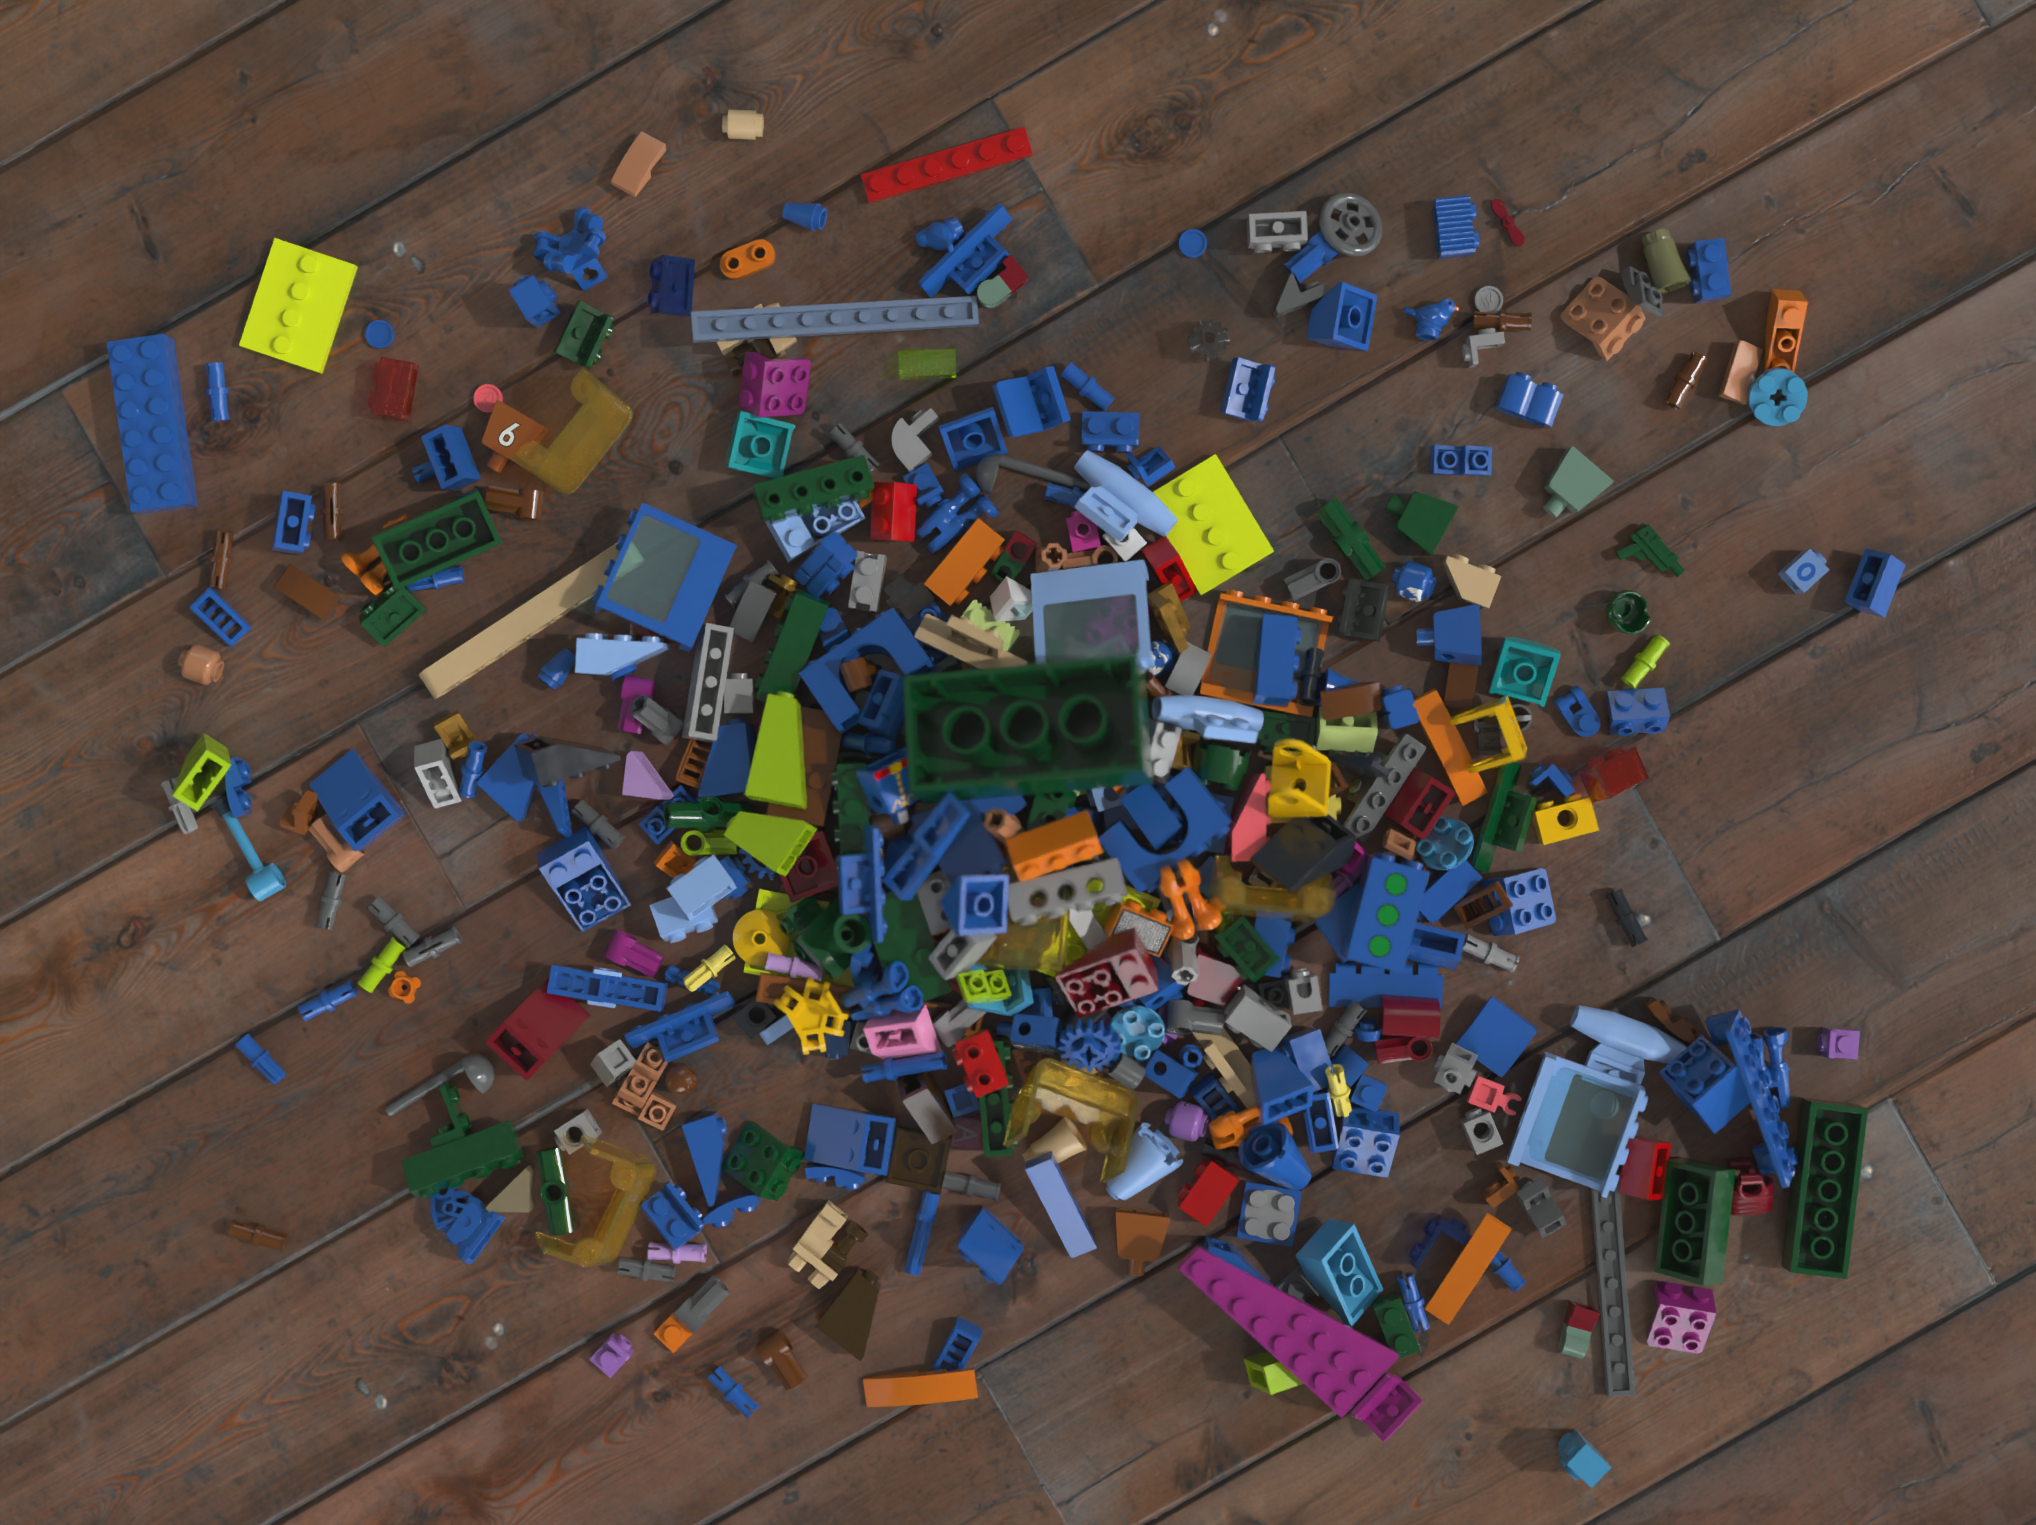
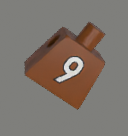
M497 400L482 438V444L493 449L485 465L501 473L508 459L519 465L523 464L546 436L549 429Z

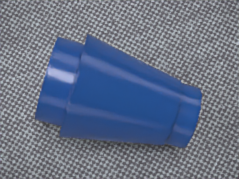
M785 203L783 219L811 231L824 228L827 209L821 207L820 203Z
M563 648L561 652L539 669L541 672L537 678L555 691L558 686L562 687L576 661V656L568 649Z

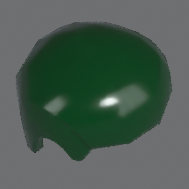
M1619 591L1611 596L1606 606L1607 622L1617 632L1631 635L1638 634L1645 630L1651 620L1647 613L1648 602L1636 591Z

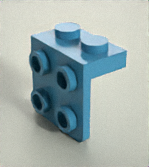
M1016 949L1000 961L980 957L968 971L983 969L985 973L1003 969L1012 994L1009 999L1003 1001L967 1003L971 1009L1014 1016L1034 1003L1026 953L1023 950Z

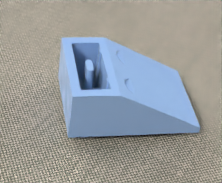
M851 498L841 501L842 505L836 508L825 510V507L821 506L814 508V513L798 517L797 513L786 516L787 520L770 524L769 521H766L765 523L789 564L813 551L831 533L837 532L841 534L864 520L865 516L857 502H852Z
M585 633V639L577 638L575 673L611 675L625 667L637 665L671 649V645L664 643V638L642 636V642L635 641L636 637L629 635H614V640H607V635Z

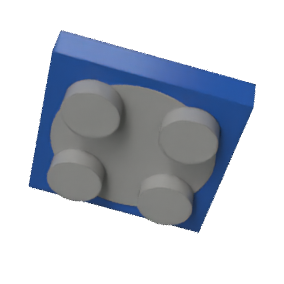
M1245 1180L1236 1237L1293 1247L1302 1190L1292 1191L1283 1186Z

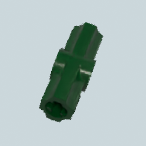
M1337 498L1316 512L1324 526L1333 536L1332 540L1345 558H1349L1364 581L1369 580L1386 567L1369 544L1370 540L1365 531L1356 521L1351 519Z
M705 796L700 802L665 803L663 821L665 827L695 828L702 833H712L716 827H727L730 819L737 816L739 811L752 813L753 810L751 803L747 801L721 802L714 796Z
M559 1147L537 1150L536 1158L541 1182L540 1197L545 1206L549 1236L574 1232L575 1228L569 1198L570 1185L566 1180L562 1150ZM549 1186H559L562 1191L561 1197H553L549 1192Z

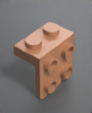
M1601 277L1593 278L1560 315L1565 324L1592 341L1598 355L1606 361L1622 349L1624 342L1633 333H1636L1646 320L1641 307L1630 296Z

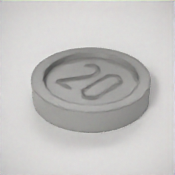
M1493 286L1481 288L1474 297L1475 308L1478 312H1498L1503 305L1502 293Z

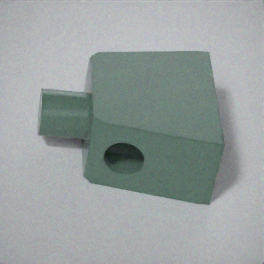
M1571 446L1564 452L1544 486V489L1552 497L1543 508L1554 518H1557L1565 507L1572 513H1576L1608 488L1614 480L1574 446Z

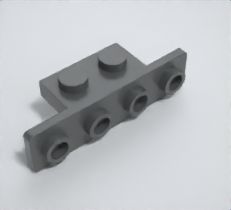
M1407 733L1401 735L1389 755L1375 750L1373 753L1383 759L1381 765L1390 771L1388 776L1378 778L1358 776L1349 786L1345 798L1355 803L1356 806L1343 825L1356 834L1357 838L1362 842L1367 840L1426 750V746Z

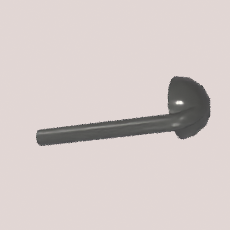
M991 454L983 457L977 465L975 473L976 483L989 495L992 492L999 466L1072 488L1074 486L1079 487V490L1086 492L1091 488L1082 478L1002 454Z
M481 1054L462 1057L459 1062L385 1107V1111L392 1117L464 1071L477 1090L485 1094L493 1085L494 1068L488 1058Z

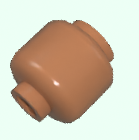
M199 644L193 645L189 650H183L178 660V665L181 666V674L184 678L205 686L212 681L217 682L224 668V662L221 661V655L217 651Z

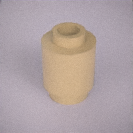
M728 110V115H723L722 132L728 133V139L756 140V137H763V114H757L754 110Z

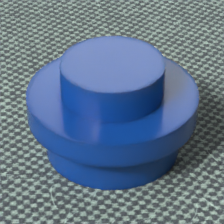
M1362 1019L1354 1027V1033L1357 1034V1039L1360 1041L1372 1042L1380 1039V1033H1382L1380 1024L1374 1019Z

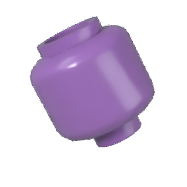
M1179 1101L1174 1109L1169 1108L1165 1117V1124L1169 1125V1132L1172 1136L1191 1142L1205 1135L1209 1116L1205 1115L1203 1107L1185 1101Z

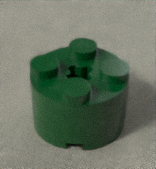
M1199 740L1194 743L1192 768L1204 785H1210V782L1214 781L1222 784V788L1238 791L1239 785H1244L1251 750L1244 748V753H1241L1237 750V745L1214 740H1206L1205 745H1201Z

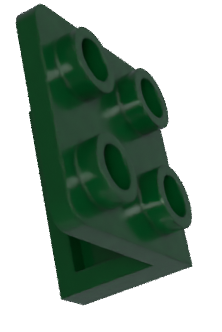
M1262 711L1264 717L1263 726L1258 732L1255 745H1262L1261 751L1273 752L1274 744L1280 740L1301 741L1317 751L1318 746H1314L1317 718ZM1286 747V749H1290V751H1300V749Z
M749 1121L723 1163V1169L758 1197L778 1201L785 1193L787 1184L793 1174L800 1168L805 1151L797 1146L781 1142L756 1122Z

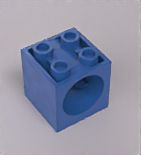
M1703 1035L1697 1038L1659 1072L1681 1103L1714 1134L1751 1103L1737 1066Z

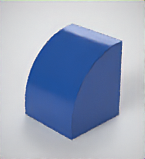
M1345 1043L1337 1050L1335 1056L1330 1058L1332 1065L1339 1064L1343 1066L1345 1081L1350 1087L1369 1066L1363 1058Z

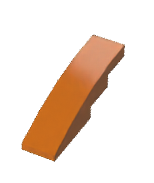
M1434 688L1415 698V703L1412 706L1417 709L1420 726L1431 749L1435 752L1445 776L1449 779L1453 790L1456 792L1455 794L1460 804L1464 806L1487 794L1488 792L1479 773H1468L1467 767L1474 762L1456 726L1450 725L1449 719L1451 716L1437 690Z
M1487 1213L1426 1305L1425 1310L1449 1325L1512 1228Z
M974 1367L947 1371V1369L926 1372L915 1370L863 1378L867 1407L921 1405L978 1398Z

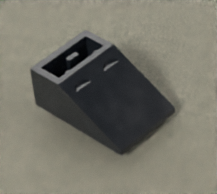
M538 736L514 744L523 777L543 788L553 787L559 784V780L567 777L569 779L583 777L586 775L585 771L594 768L596 770L608 769L613 766V762L621 760L619 755L600 746L546 736Z
M1328 813L1327 816L1293 817L1250 858V862L1288 892L1292 893L1350 863L1357 835Z

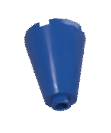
M1277 1121L1262 1125L1259 1122L1251 1127L1248 1131L1250 1133L1246 1141L1242 1139L1239 1146L1238 1155L1240 1162L1248 1170L1292 1191H1299L1305 1188L1311 1179V1170L1287 1127Z

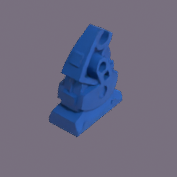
M453 1188L448 1189L445 1195H440V1190H438L437 1194L431 1197L430 1213L436 1229L441 1230L448 1237L446 1239L448 1242L459 1247L456 1255L464 1262L472 1265L506 1217L494 1211L488 1212L485 1209L487 1205L482 1200L473 1197L466 1191H456ZM458 1198L465 1199V1204L459 1203Z

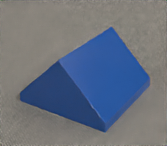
M993 407L939 426L955 472L978 464L985 456L1008 453Z
M1008 874L958 876L940 901L956 935L1007 932Z

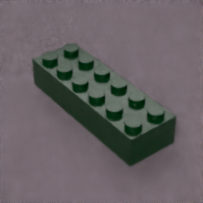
M1811 1098L1801 1099L1795 1148L1798 1164H1796L1791 1181L1781 1266L1790 1273L1848 1279L1868 1108L1859 1104Z

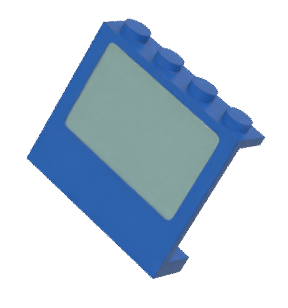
M642 502L639 510L633 508L627 524L631 525L628 535L622 534L615 549L620 551L617 560L610 559L604 575L608 576V580L605 586L599 585L592 600L597 602L594 610L600 612L602 608L681 643L679 648L690 652L737 545Z

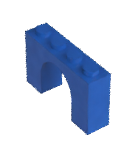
M894 608L879 613L873 622L866 627L855 630L850 638L843 643L832 646L826 655L818 660L809 662L804 670L799 673L841 734L856 725L861 711L847 691L840 669L841 664L861 658L867 654L881 653L894 659L906 676L929 674L928 670L934 666Z
M1190 766L1164 785L1185 811L1188 818V834L1184 843L1178 849L1168 853H1158L1147 849L1123 820L1116 823L1098 838L1099 843L1110 857L1119 860L1122 872L1139 893L1145 889L1150 893L1160 885L1161 880L1159 878L1161 877L1160 869L1169 865L1172 873L1175 874L1179 871L1177 861L1186 858L1189 854L1195 858L1208 848L1205 844L1207 840L1212 836L1218 840L1230 830L1227 825L1232 819Z

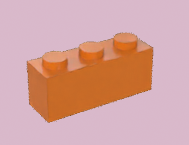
M978 518L924 585L950 607L954 603L959 606L968 596L969 592L966 588L971 582L974 581L977 584L986 574L987 570L984 567L990 559L995 562L1005 550L1002 546L1005 540Z
M1088 810L1005 840L1020 882L1035 879L1040 875L1063 869L1068 865L1103 853Z

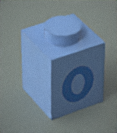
M1807 549L1801 551L1777 574L1795 594L1805 593L1829 569L1825 565L1826 559L1818 551Z

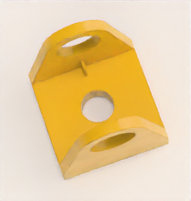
M1508 695L1449 719L1450 725H1457L1489 715V717L1496 715L1508 747L1502 749V752L1467 767L1468 773H1476L1525 758L1527 746Z
M1297 740L1277 741L1274 744L1269 816L1271 818L1327 816L1331 773L1330 760L1304 742ZM1293 747L1300 749V751H1286L1282 748ZM1299 783H1306V789L1303 792L1294 789V787Z

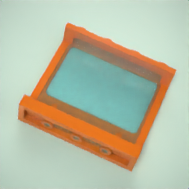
M1227 589L1226 594H1219L1207 650L1212 655L1202 675L1198 694L1294 715L1312 717L1314 706L1307 707L1298 702L1302 684L1300 673L1304 670L1307 649L1319 648L1324 651L1329 623L1332 622L1333 617L1326 615L1327 610L1310 607V611L1299 610V604L1282 601V606L1271 604V598L1255 595L1254 600L1243 598V592ZM1263 614L1297 617V627L1302 629L1300 644L1295 645V654L1299 655L1298 671H1293V681L1297 682L1296 698H1291L1287 707L1253 704L1259 625Z

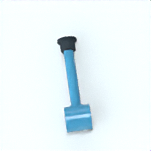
M227 796L214 802L210 806L211 809H215L219 817L224 818L253 870V873L246 877V883L252 895L261 902L286 888L285 879L276 865L270 863L267 866H263L238 819L233 817Z

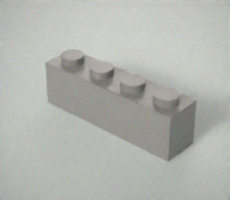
M710 623L702 624L697 637L682 738L705 742L717 741L734 628Z

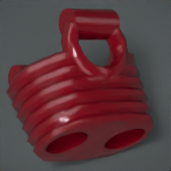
M1750 1157L1728 1159L1727 1168L1735 1170L1748 1169L1749 1173L1739 1174L1738 1181L1734 1179L1731 1215H1759L1773 1209L1774 1180L1767 1175H1762L1761 1172L1755 1173Z

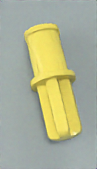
M724 944L711 957L701 960L702 964L683 979L684 985L691 992L695 991L711 977L716 978L718 976L717 973L736 959L735 955H732L733 952Z
M1333 1064L1334 1074H1332L1330 1066L1325 1070L1329 1084L1327 1092H1330L1336 1116L1346 1118L1352 1111L1349 1100L1350 1087L1346 1084L1343 1066Z

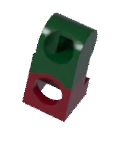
M1015 531L990 576L1001 583L1006 576L1015 580L1039 544L1020 531Z

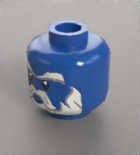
M1408 561L1402 568L1397 567L1395 569L1391 582L1396 584L1395 592L1398 596L1420 602L1424 598L1431 596L1436 583V577L1433 576L1430 567Z
M1153 639L1150 641V650L1155 661V667H1148L1145 673L1148 675V672H1152L1154 677L1158 679L1172 672L1177 653L1170 642L1165 644L1161 639Z

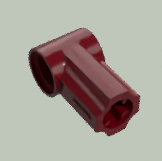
M1396 1035L1381 1037L1375 1041L1378 1064L1412 1059L1424 1061L1431 1056L1433 1049L1430 1038ZM1417 1040L1426 1042L1425 1048L1420 1051L1413 1050L1411 1046Z

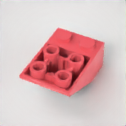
M1251 774L1230 818L1232 821L1229 823L1230 830L1227 833L1224 848V859L1250 861V858L1270 840V837H1266V826H1269L1271 823V817L1268 814V808H1266V797L1270 795V781L1266 780L1265 774Z

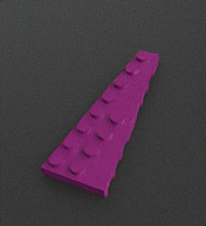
M1198 1245L1177 1266L1184 1275L1341 1418L1400 1357L1394 1349L1382 1345L1375 1339L1367 1337L1354 1330L1351 1326L1333 1319L1302 1300L1282 1292L1269 1283H1265L1254 1277L1251 1273L1226 1262V1260Z

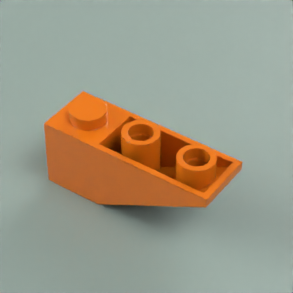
M1772 289L1766 320L1763 373L1770 368L1776 367L1786 368L1792 372L1795 371L1808 304L1801 291Z

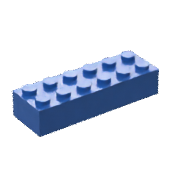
M159 334L107 342L131 512L149 514L198 507L174 339L167 335Z

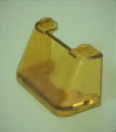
M584 368L580 370L571 384L573 396L583 405L548 450L536 442H527L511 458L561 494H571L579 488L629 425L633 416L632 408L626 401Z
M1214 856L1209 900L1210 904L1220 911L1221 914L1310 923L1328 914L1333 907L1336 890L1330 873L1290 893L1286 889L1244 885L1241 882V871L1232 869L1229 856Z

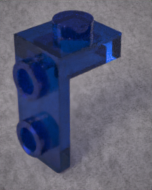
M1440 1214L1435 1219L1431 1218L1424 1228L1426 1235L1421 1243L1416 1242L1409 1253L1411 1258L1409 1262L1412 1267L1417 1270L1419 1269L1441 1231L1466 1246L1472 1237L1466 1231L1468 1226L1455 1217L1451 1221Z

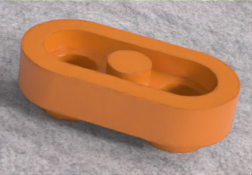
M758 239L726 252L721 257L720 269L728 279L740 280L772 266L776 257L775 250L766 240ZM758 249L765 250L763 258L755 256ZM738 260V267L731 269L729 267L730 261Z

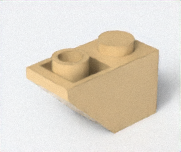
M1454 553L1452 557H1444L1442 565L1457 599L1471 605L1479 604L1480 608L1484 610L1488 609L1501 579L1500 575L1494 574L1496 569L1484 564H1479V567L1468 564V558Z

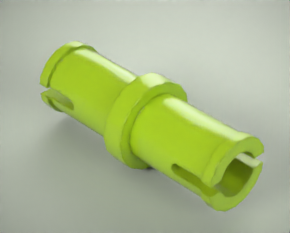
M1655 634L1642 653L1638 652L1634 657L1635 662L1624 676L1621 677L1622 682L1630 688L1636 689L1649 670L1653 671L1655 669L1656 661L1667 647L1670 646V643L1661 635Z
M392 937L378 957H373L371 960L372 965L357 983L363 989L372 993L386 973H391L393 970L392 965L403 950L406 949V946Z

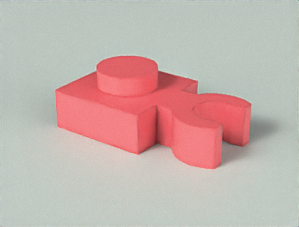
M1476 1075L1467 1102L1494 1113L1499 1105L1505 1113L1516 1115V1111L1508 1108V1102L1511 1099L1521 1101L1522 1098L1513 1092L1503 1094L1504 1085Z

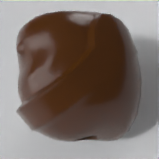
M677 1063L670 1068L665 1078L666 1087L671 1092L679 1095L692 1091L698 1081L694 1071L683 1063Z

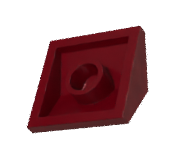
M824 830L815 832L786 877L780 874L790 902L839 886L836 860Z

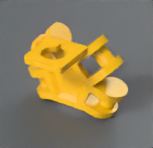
M811 977L807 979L803 996L789 985H786L784 987L785 992L779 1000L776 998L773 1002L775 1006L786 1013L802 1042L803 1055H807L809 1051L813 1050L826 1052L824 1033L843 1037L845 1032L842 1030L844 1019L848 1020L849 1014L841 1011L829 991L830 982L825 981L824 984L814 982V978ZM809 994L821 995L820 1001L810 999ZM795 998L799 1002L795 1006V1008L791 1010L788 1006ZM828 1016L833 1017L831 1027L826 1026ZM818 1034V1038L807 1040V1035Z

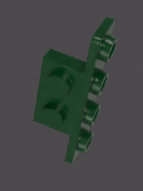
M1516 762L1503 764L1497 771V781L1494 791L1489 797V807L1485 820L1480 826L1478 843L1472 852L1471 866L1474 869L1488 873L1497 846L1519 853L1522 851L1538 799L1514 792L1522 767L1521 764Z

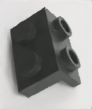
M1349 578V583L1345 585L1343 591V599L1345 601L1343 612L1339 614L1337 622L1339 634L1380 642L1391 586Z

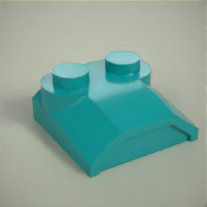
M739 411L732 429L726 467L773 479L783 477L795 425Z
M1504 637L1499 647V656L1489 693L1508 695L1509 697L1536 703L1544 707L1561 652L1546 644L1518 637Z

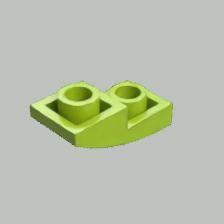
M981 969L956 975L962 995L967 1003L1003 1001L1012 996L1003 969L985 973Z

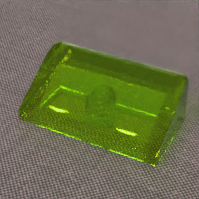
M956 348L899 351L900 379L957 377Z

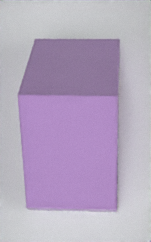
M630 751L627 754L622 795L671 800L674 797L671 790L643 752Z

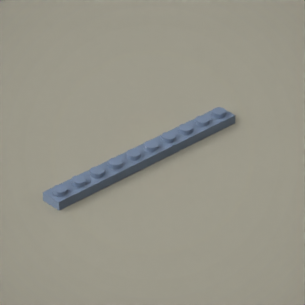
M977 296L691 312L693 343L978 327L979 325Z

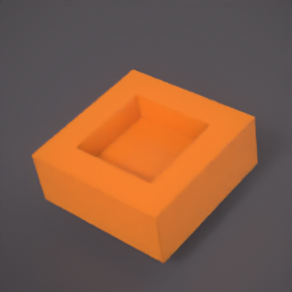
M673 1313L653 1333L673 1353L692 1335Z

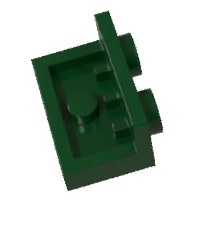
M577 300L553 352L590 369L592 364L596 365L602 354L600 347L603 340L608 339L613 331L614 324H612L614 317Z
M1243 915L1222 934L1218 932L1214 936L1219 941L1215 945L1225 958L1231 956L1236 961L1237 965L1234 966V969L1244 980L1249 977L1256 982L1281 960Z

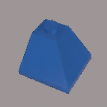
M1338 282L1311 310L1306 338L1324 345L1368 351L1378 295L1344 282Z

